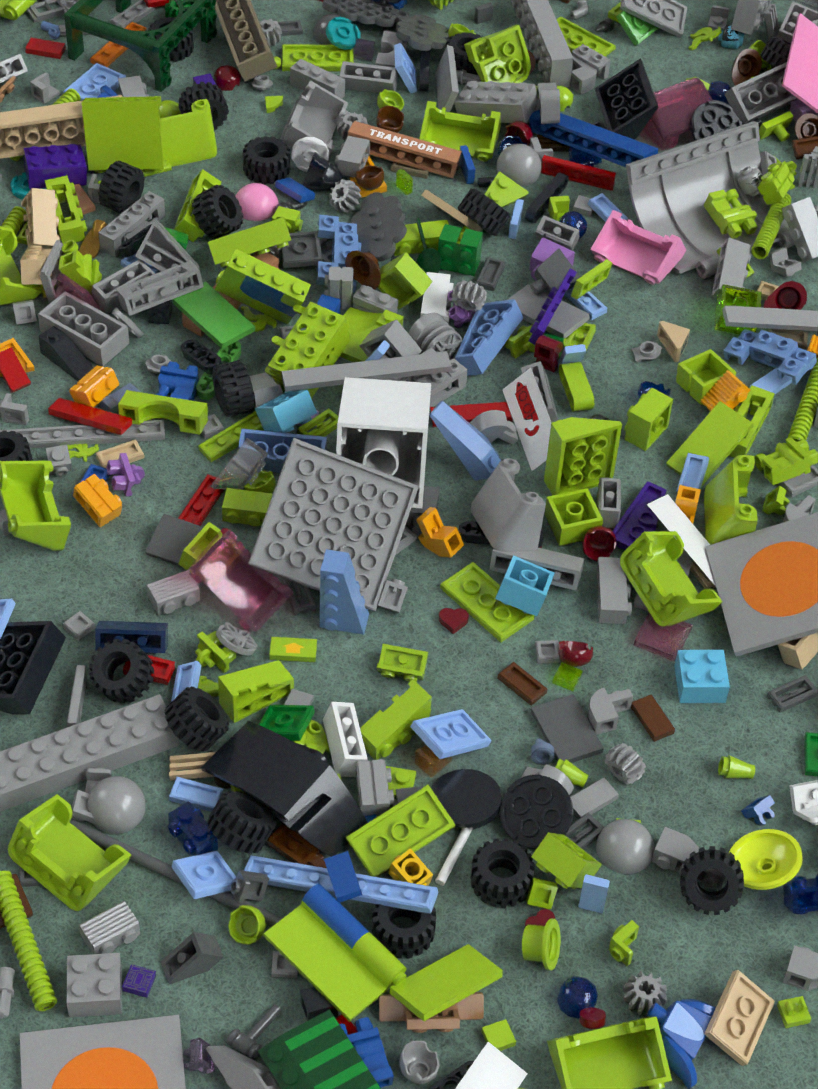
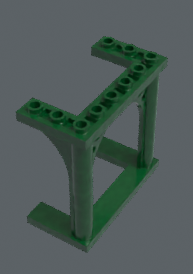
M78 0L64 14L69 59L75 61L84 52L83 32L127 47L146 62L154 75L155 90L160 92L169 87L172 81L169 53L197 26L199 21L201 24L202 42L208 43L217 35L216 0H174L179 7L177 17L170 24L150 31L128 30L88 16L104 0ZM115 0L116 11L121 13L131 5V0ZM155 35H161L158 40L154 38Z

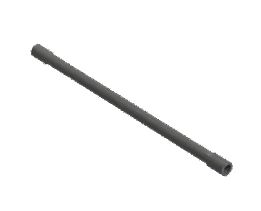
M71 818L70 823L97 845L106 849L113 844L120 845L131 854L129 860L184 885L172 869V865ZM229 892L207 896L235 910L242 905L253 906L261 911L265 917L266 924L271 927L284 918L246 900L244 904H238L233 894Z

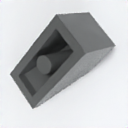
M193 932L161 961V965L168 983L172 984L209 971L223 958V954L214 935Z

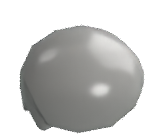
M412 1040L404 1045L399 1065L405 1078L415 1084L429 1083L436 1078L440 1068L437 1052L429 1050L425 1041Z

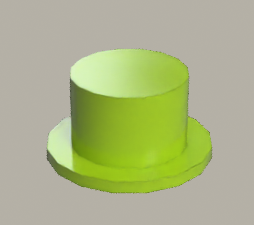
M550 918L545 926L528 924L525 927L522 937V955L524 960L543 962L545 969L548 971L555 969L561 944L558 921Z

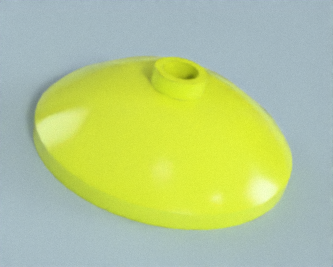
M762 829L748 833L736 841L729 853L731 852L735 855V860H739L741 864L744 886L756 890L773 889L786 884L796 876L803 861L802 850L797 840L790 834L775 829Z

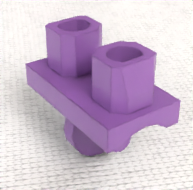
M453 290L448 293V300L453 302ZM454 302L453 307L448 311L449 318L454 320V326L460 328L466 322H471L475 314L472 310L461 309Z
M120 453L118 460H108V475L118 474V476L112 477L113 490H123L125 496H132L131 488L134 484L141 483V479L145 476L144 469L135 464L130 465L126 453Z

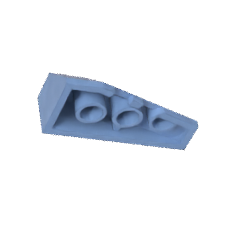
M440 401L429 416L475 481L488 479L501 461L499 454L484 434L445 402Z

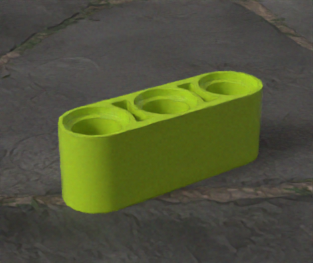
M582 363L560 364L559 377L572 412L594 409L593 392Z

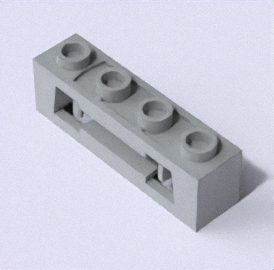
M148 191L98 232L100 250L113 257L120 254L118 247L121 245V241L129 240L141 230L153 224L155 220L160 221L165 217L164 199Z
M190 260L116 290L121 307L130 316L204 286L200 270ZM138 302H141V303H142V305L137 306V307H136V305H135V303H138Z
M454 358L450 360L451 371L427 374L415 381L431 383L430 407L437 405L440 401L447 399L466 387L467 369Z

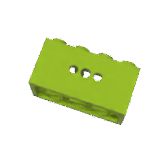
M311 301L307 307L295 304L293 311L301 314L286 339L278 336L272 337V343L280 346V348L265 368V372L271 375L275 383L280 385L281 389L285 391L282 371L334 365L351 340L345 316ZM319 388L303 390H308L312 399Z

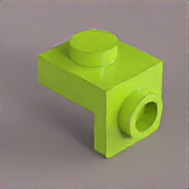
M633 920L625 926L623 924L615 930L609 945L611 956L626 966L631 963L633 951L628 946L637 939L639 925Z

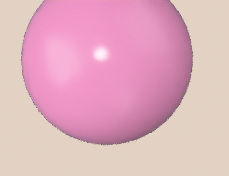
M261 183L245 185L235 195L242 207L243 219L250 221H261L272 217L276 211V206L279 204L274 191Z

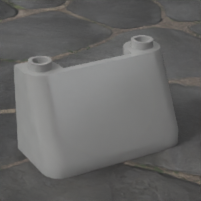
M310 80L296 100L280 139H282V142H286L287 146L290 147V151H292L294 143L299 139L315 137L327 145L330 155L335 147L332 136L337 126L338 118L341 117V114L347 115L348 111L346 108L348 102Z
M510 458L500 461L472 501L471 513L494 549L501 552L537 550L546 504L535 492H520L514 483L515 474L519 473L520 465L517 460Z

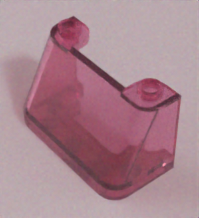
M696 77L654 92L659 108L642 131L662 151L675 147L678 143L679 134L690 130V118L694 110L701 104L712 100L704 83Z
M222 528L190 566L189 569L192 572L189 575L198 584L203 582L240 619L238 623L247 631L251 629L257 632L294 592L287 585H283L271 573L247 565L251 553L243 546L241 541L236 540L237 536L230 529Z

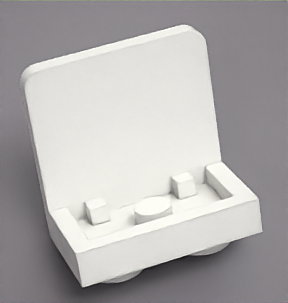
M818 780L789 785L793 814L801 817L802 820L810 822L812 825H818Z

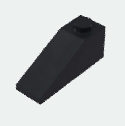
M53 326L38 336L41 354L76 381L81 380L93 369V366L71 339L57 327Z

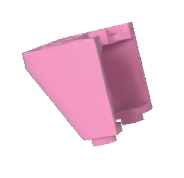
M613 210L590 249L594 259L600 263L607 259L612 262V265L644 278L651 285L659 284L683 258L686 252L681 238L673 234L670 238L667 235L664 237L634 225L629 219L628 221L621 219L622 213Z

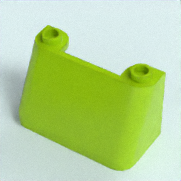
M207 99L197 100L192 103V112L160 118L163 158L167 160V163L171 164V167L211 159L217 155L211 109Z
M427 101L420 140L455 150H460V146L467 145L471 157L483 162L492 159L501 127V112L491 111L489 117H486V114H482V117L446 112L445 107H442V110L436 107L437 102Z
M0 227V305L37 298L42 292L39 284H22L21 275L11 256L18 244L17 237L13 229Z
M752 455L736 456L705 487V539L710 545L756 530L758 522L756 509L749 504L739 503V497L747 498L749 479L755 465V459Z
M0 461V494L8 518V531L12 532V535L16 538L52 551L64 550L71 522L69 517L59 516L52 494L54 483L49 480V473L53 472L54 469L52 462Z
M677 531L643 532L623 552L620 558L621 568L659 626H672L713 611L722 603V600L713 589H704L698 593L677 559L684 551V543Z
M56 794L18 821L8 845V854L16 864L70 909L80 911L126 866L131 854L117 844L109 846L106 851L100 848L70 823L73 815L71 805Z
M657 1016L631 1020L547 1040L549 1052L562 1089H634L649 1086V1089L665 1088V1082L672 1081Z

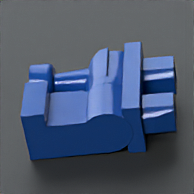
M171 361L167 366H161L158 376L159 391L154 395L167 396L168 393H171L170 397L194 401L196 385L199 381L198 367L189 365L186 370H182L177 362Z
M369 1017L355 1021L357 1033L349 1035L345 1024H339L379 1086L382 1088L393 1085L394 1075L391 1066L388 1064L378 1028H373Z

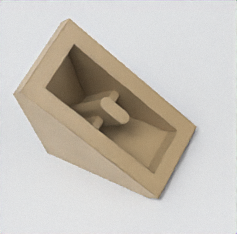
M660 321L657 337L673 361L678 362L688 343L690 329Z

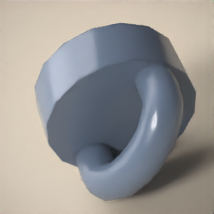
M540 738L536 739L535 744L531 747L532 761L542 765L549 764L554 759V747Z

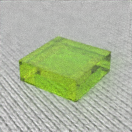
M402 168L396 172V186L405 195H409L412 193L413 178Z
M561 662L552 683L574 691L583 671Z

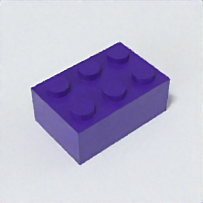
M81 144L23 148L24 169L29 189L46 188L45 180L66 175L69 182H73L74 185H87V165Z

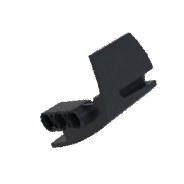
M248 721L201 767L202 771L235 786L275 811V816L288 829L296 832L308 843L330 857L335 856L348 844L347 836L368 823L355 799L328 764L322 753L292 742L253 722Z

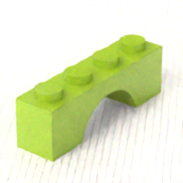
M126 390L118 403L119 415L132 418V424L140 425L150 419L164 418L177 423L180 432L200 435L208 422V405L204 402Z

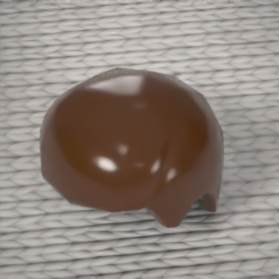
M393 106L380 108L376 118L377 127L398 133L404 125L403 112Z
M368 165L356 171L355 178L357 184L364 190L378 189L384 181L382 167Z

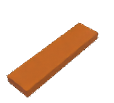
M134 22L125 27V29L133 31H147L146 27ZM109 41L90 58V63L94 65L98 63L108 67L128 48Z

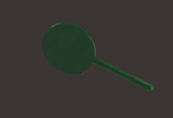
M417 217L416 222L424 250L419 254L416 263L426 274L427 272L438 273L442 265L441 254L434 248H427L421 222Z

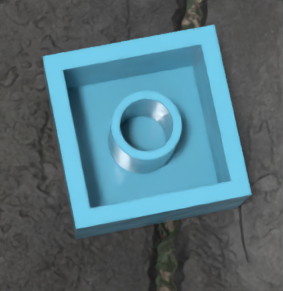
M308 390L287 391L255 408L264 431L290 432L294 429V425L307 423L312 420L311 416L317 414Z
M513 555L495 599L505 605L516 607L524 613L538 616L555 573Z
M678 650L674 667L679 702L726 703L730 685L724 650Z

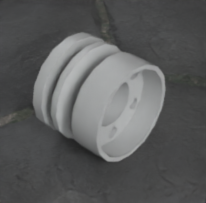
M435 312L428 313L419 318L408 333L422 350L420 354L432 348L436 352L447 351L450 360L455 358L462 343V337L440 314Z

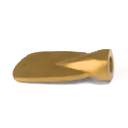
M98 219L94 221L92 229L86 235L79 249L82 255L90 254L92 259L98 255L100 250L98 232L107 226L105 221Z

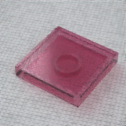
M63 273L56 277L66 292L100 310L87 290Z
M649 612L634 640V646L676 661L677 652L683 649L693 624L683 621L672 626H659Z

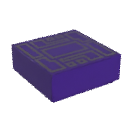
M131 964L122 990L147 998L155 980L156 971Z

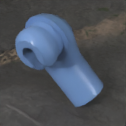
M46 21L41 23V29L48 31L50 38L57 39L60 37L58 25Z

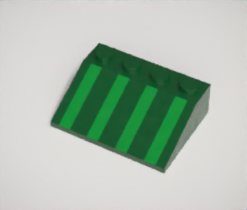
M330 1009L287 1031L258 1050L282 1089H381Z

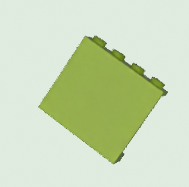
M161 96L85 98L81 102L89 170H95L96 173L106 172L115 161L125 162L142 171L143 169H151L152 172H159L165 168L167 160L163 158L159 107L162 104Z

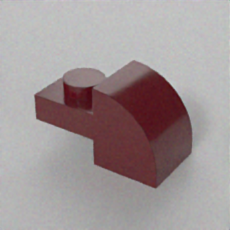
M541 335L535 343L534 357L537 358L536 362L541 361L544 369L554 373L558 368L559 354L563 349V343Z

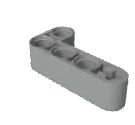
M556 82L538 83L541 124L560 123V92L557 89Z

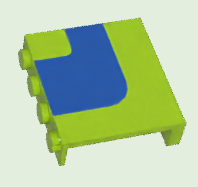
M235 249L228 266L223 270L214 290L288 324L296 314L293 311V306L295 304H303L311 284Z

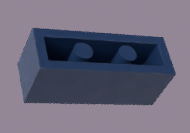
M99 621L95 628V651L99 647L103 649L105 647L104 643L108 641L112 644L114 639H119L121 642L123 639H127L137 644L145 653H166L168 647V623Z

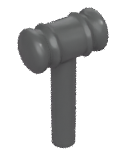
M274 1004L247 1035L244 1032L240 1033L239 1029L232 1030L227 1037V1045H231L233 1049H236L248 1058L256 1060L260 1056L258 1050L262 1048V1045L257 1044L255 1040L281 1013L280 1007Z

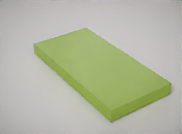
M561 16L556 19L571 53L582 44L605 57L616 49L614 44Z
M282 45V71H290V67L300 59L326 71H341L343 61L354 63L353 49L344 50L335 45Z
M719 401L666 464L673 471L681 475L688 453L709 457V463L702 483L703 486L754 425L751 421Z
M474 562L440 584L441 590L466 610L470 616L499 642H503L534 620V615L524 613L516 607L505 605L495 599L500 585Z
M426 785L347 836L346 840L368 874L379 877L390 869L391 863L395 861L394 859L398 855L401 856L410 848L414 853L419 851L456 825L429 785Z
M467 944L410 975L396 986H390V994L422 1021H426L502 978L503 970L471 945Z

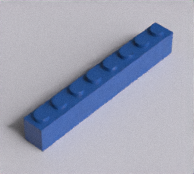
M540 110L533 112L530 116V128L533 133L541 134L546 138L626 167V164L658 154V148L562 113H560V123L541 124Z

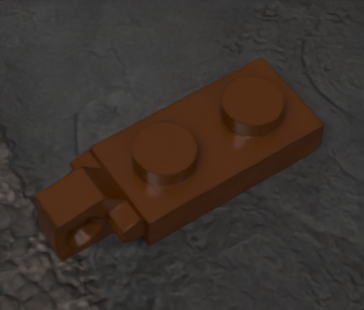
M284 824L266 841L269 847L290 862L327 868L325 861H323L324 856L320 853V850L308 843L296 832L288 829Z

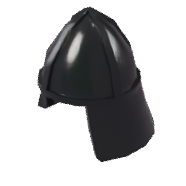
M314 152L303 186L308 189L328 191L331 190L330 188L335 187V182L340 183L344 178L335 165L321 157L317 152Z

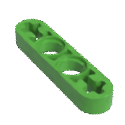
M239 341L224 349L220 348L217 355L220 356L221 361L233 362L239 359L241 356V344ZM205 372L196 385V394L200 399L209 400L215 396L213 379Z

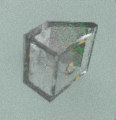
M247 438L225 464L211 487L213 489H243L247 483L251 485L258 477L257 473L266 465L264 459L268 453Z

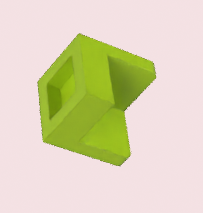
M569 196L550 197L548 207L550 218L566 225L571 224Z

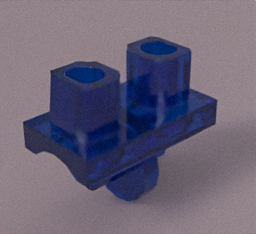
M573 147L569 148V161L591 167L602 163V158Z

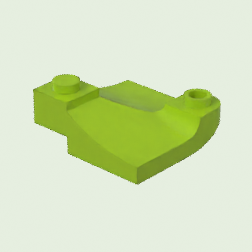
M516 24L502 31L464 44L469 62L473 64L481 82L521 83L529 76L531 63L520 25Z
M349 307L343 316L347 319L351 340L340 357L351 362L365 361L368 356L359 345L372 330L396 319L403 326L404 316L389 310H385L383 313H373Z

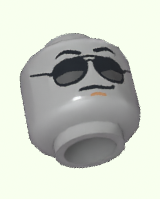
M750 166L742 169L737 182L743 193L750 196L759 194L760 192L757 187L762 181L760 170L758 168L751 169Z

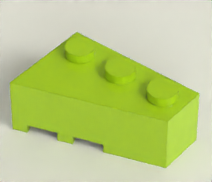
M279 660L218 676L219 704L233 723H236L288 696L291 689H294V678Z
M414 679L408 683L410 688L400 697L396 694L391 699L394 703L384 712L379 710L360 728L365 751L374 760L387 757L393 752L394 748L400 744H406L416 734L410 727L414 720L430 717L432 696Z

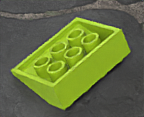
M285 217L209 241L208 245L215 265L220 264L221 267L229 264L235 249L249 255L258 251L260 255L269 252V247L277 245L278 249L288 246V241L291 240Z
M570 417L551 423L544 482L552 495L594 488L598 486L600 478H613L622 429L620 421Z

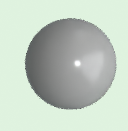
M513 144L501 152L497 160L496 169L497 173L500 171L521 187H525L535 183L539 178L541 160L532 147L525 144Z
M112 776L101 780L92 788L87 800L88 812H91L94 817L92 824L97 829L109 834H121L134 829L142 821L146 810V801L141 788L134 781L121 776Z
M630 819L615 820L607 824L598 835L596 852L600 861L609 869L622 874H633L644 870L652 862L655 850L654 841L650 832L641 823Z

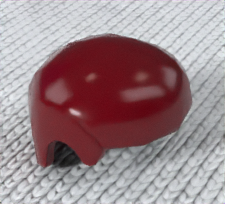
M224 65L216 69L213 80L221 90L232 91L235 85L240 86L241 74L236 67Z
M515 121L506 126L505 136L511 145H530V138H533L531 128L525 122Z
M601 525L590 528L583 538V551L585 555L598 562L599 557H610L617 544L614 532L610 528Z
M559 641V658L568 666L580 667L588 664L592 659L593 647L589 650L588 644L584 642Z

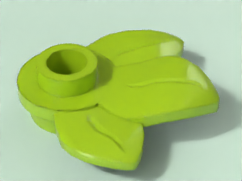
M315 720L310 721L300 741H292L315 749L322 754L325 751L331 754L326 733L322 725Z

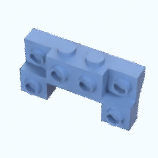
M319 215L317 237L333 239L332 263L318 261L317 265L318 277L316 285H325V275H329V268L331 266L346 267L345 259L348 253L356 250L361 252V243L358 242L357 224L339 222V217ZM353 279V293H355L356 280Z
M744 329L738 338L733 337L723 350L724 359L729 360L731 355L735 356L741 365L750 355L751 360L778 368V378L782 379L784 375L790 376L795 385L817 362L816 354L798 348V342L762 329L759 333Z

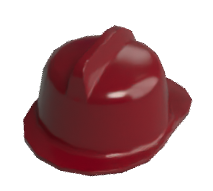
M785 282L768 296L763 308L801 310L807 301V291L799 282Z

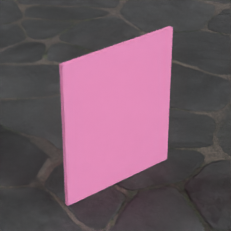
M800 13L795 25L782 87L818 113V26Z

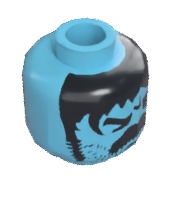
M726 25L724 30H721L722 33L719 34L718 40L721 41L722 47L738 49L743 44L745 33L732 30V25Z

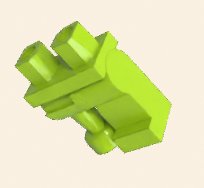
M724 189L708 194L703 206L720 228L722 235L728 233L732 239L741 236L742 229L748 235L756 232L758 226L754 220L757 214L755 211H752L751 206L742 205L739 202V194L735 189L728 190L727 192Z
M68 240L61 248L65 255L60 256L59 270L77 288L80 295L87 293L92 297V286L102 279V274L99 272L100 263L97 259L92 262V255L90 254L82 255L78 251V244L74 240Z
M790 437L785 439L786 443L779 442L776 445L775 452L768 455L760 453L755 455L754 459L758 470H764V477L772 485H776L803 473H810V466L818 463V452L815 449L809 451L808 442L804 439L796 442Z

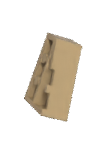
M31 188L21 201V206L26 208L27 214L23 216L24 222H28V229L25 231L28 249H30V246L35 245L42 246V249H52L56 240H59V235H57L56 231L59 218L56 216L58 199L55 197V190Z
M38 245L30 246V249H26L20 260L22 284H42L40 273L52 249H42V246Z
M818 633L778 644L783 662L803 670L818 652Z

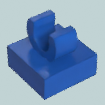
M770 795L759 797L742 809L741 812L746 819L754 817L757 825H765L766 822L763 819V814L768 819L774 818V812L769 807L775 802Z

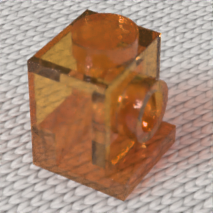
M427 745L421 749L418 748L415 753V764L431 778L452 761V756L439 759Z

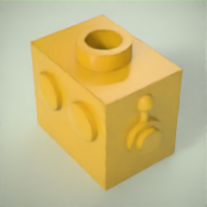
M411 848L401 856L398 855L394 859L395 861L391 863L388 873L394 880L426 886L430 884L433 877L432 872Z

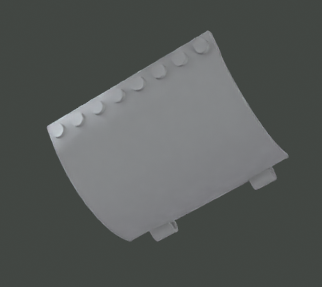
M752 121L626 164L630 196L641 228L662 237L667 235L670 238L672 234L678 236L686 248L683 258L672 269L680 274L697 268L699 276L703 279L716 275L719 255L716 251L730 236L728 233L721 234L720 228L703 206L708 194L723 189L727 192L728 190L735 189L739 194V202L742 205L751 206L752 211L756 212L757 216L754 220L758 226L756 232L748 235L742 229L741 236L735 238V240L750 244L751 251L772 205L766 204L763 199L764 195H761V193L755 196L745 195L737 182L738 177L741 175L740 171L749 166L751 169L758 168L762 174L758 141H760L758 122ZM785 219L773 242H777L780 248H789L796 245Z

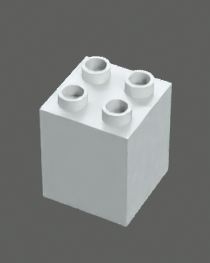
M345 377L337 423L336 454L419 486L412 508H422L431 383Z

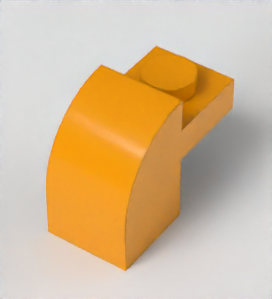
M679 485L675 503L693 524L701 489Z
M429 507L416 519L422 532L418 537L425 548L436 555L451 558L464 546L457 527L444 526L435 507Z

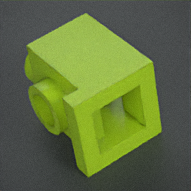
M278 206L272 221L285 217L289 233L301 231L303 225L301 211Z

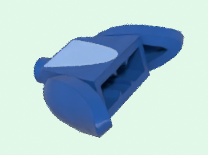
M695 999L675 1001L667 1009H664L655 1002L648 1011L647 1016H657L668 1065L683 1081L687 1089H691L697 1084V1074L692 1060L695 1058L706 1037L704 1033L716 1007Z

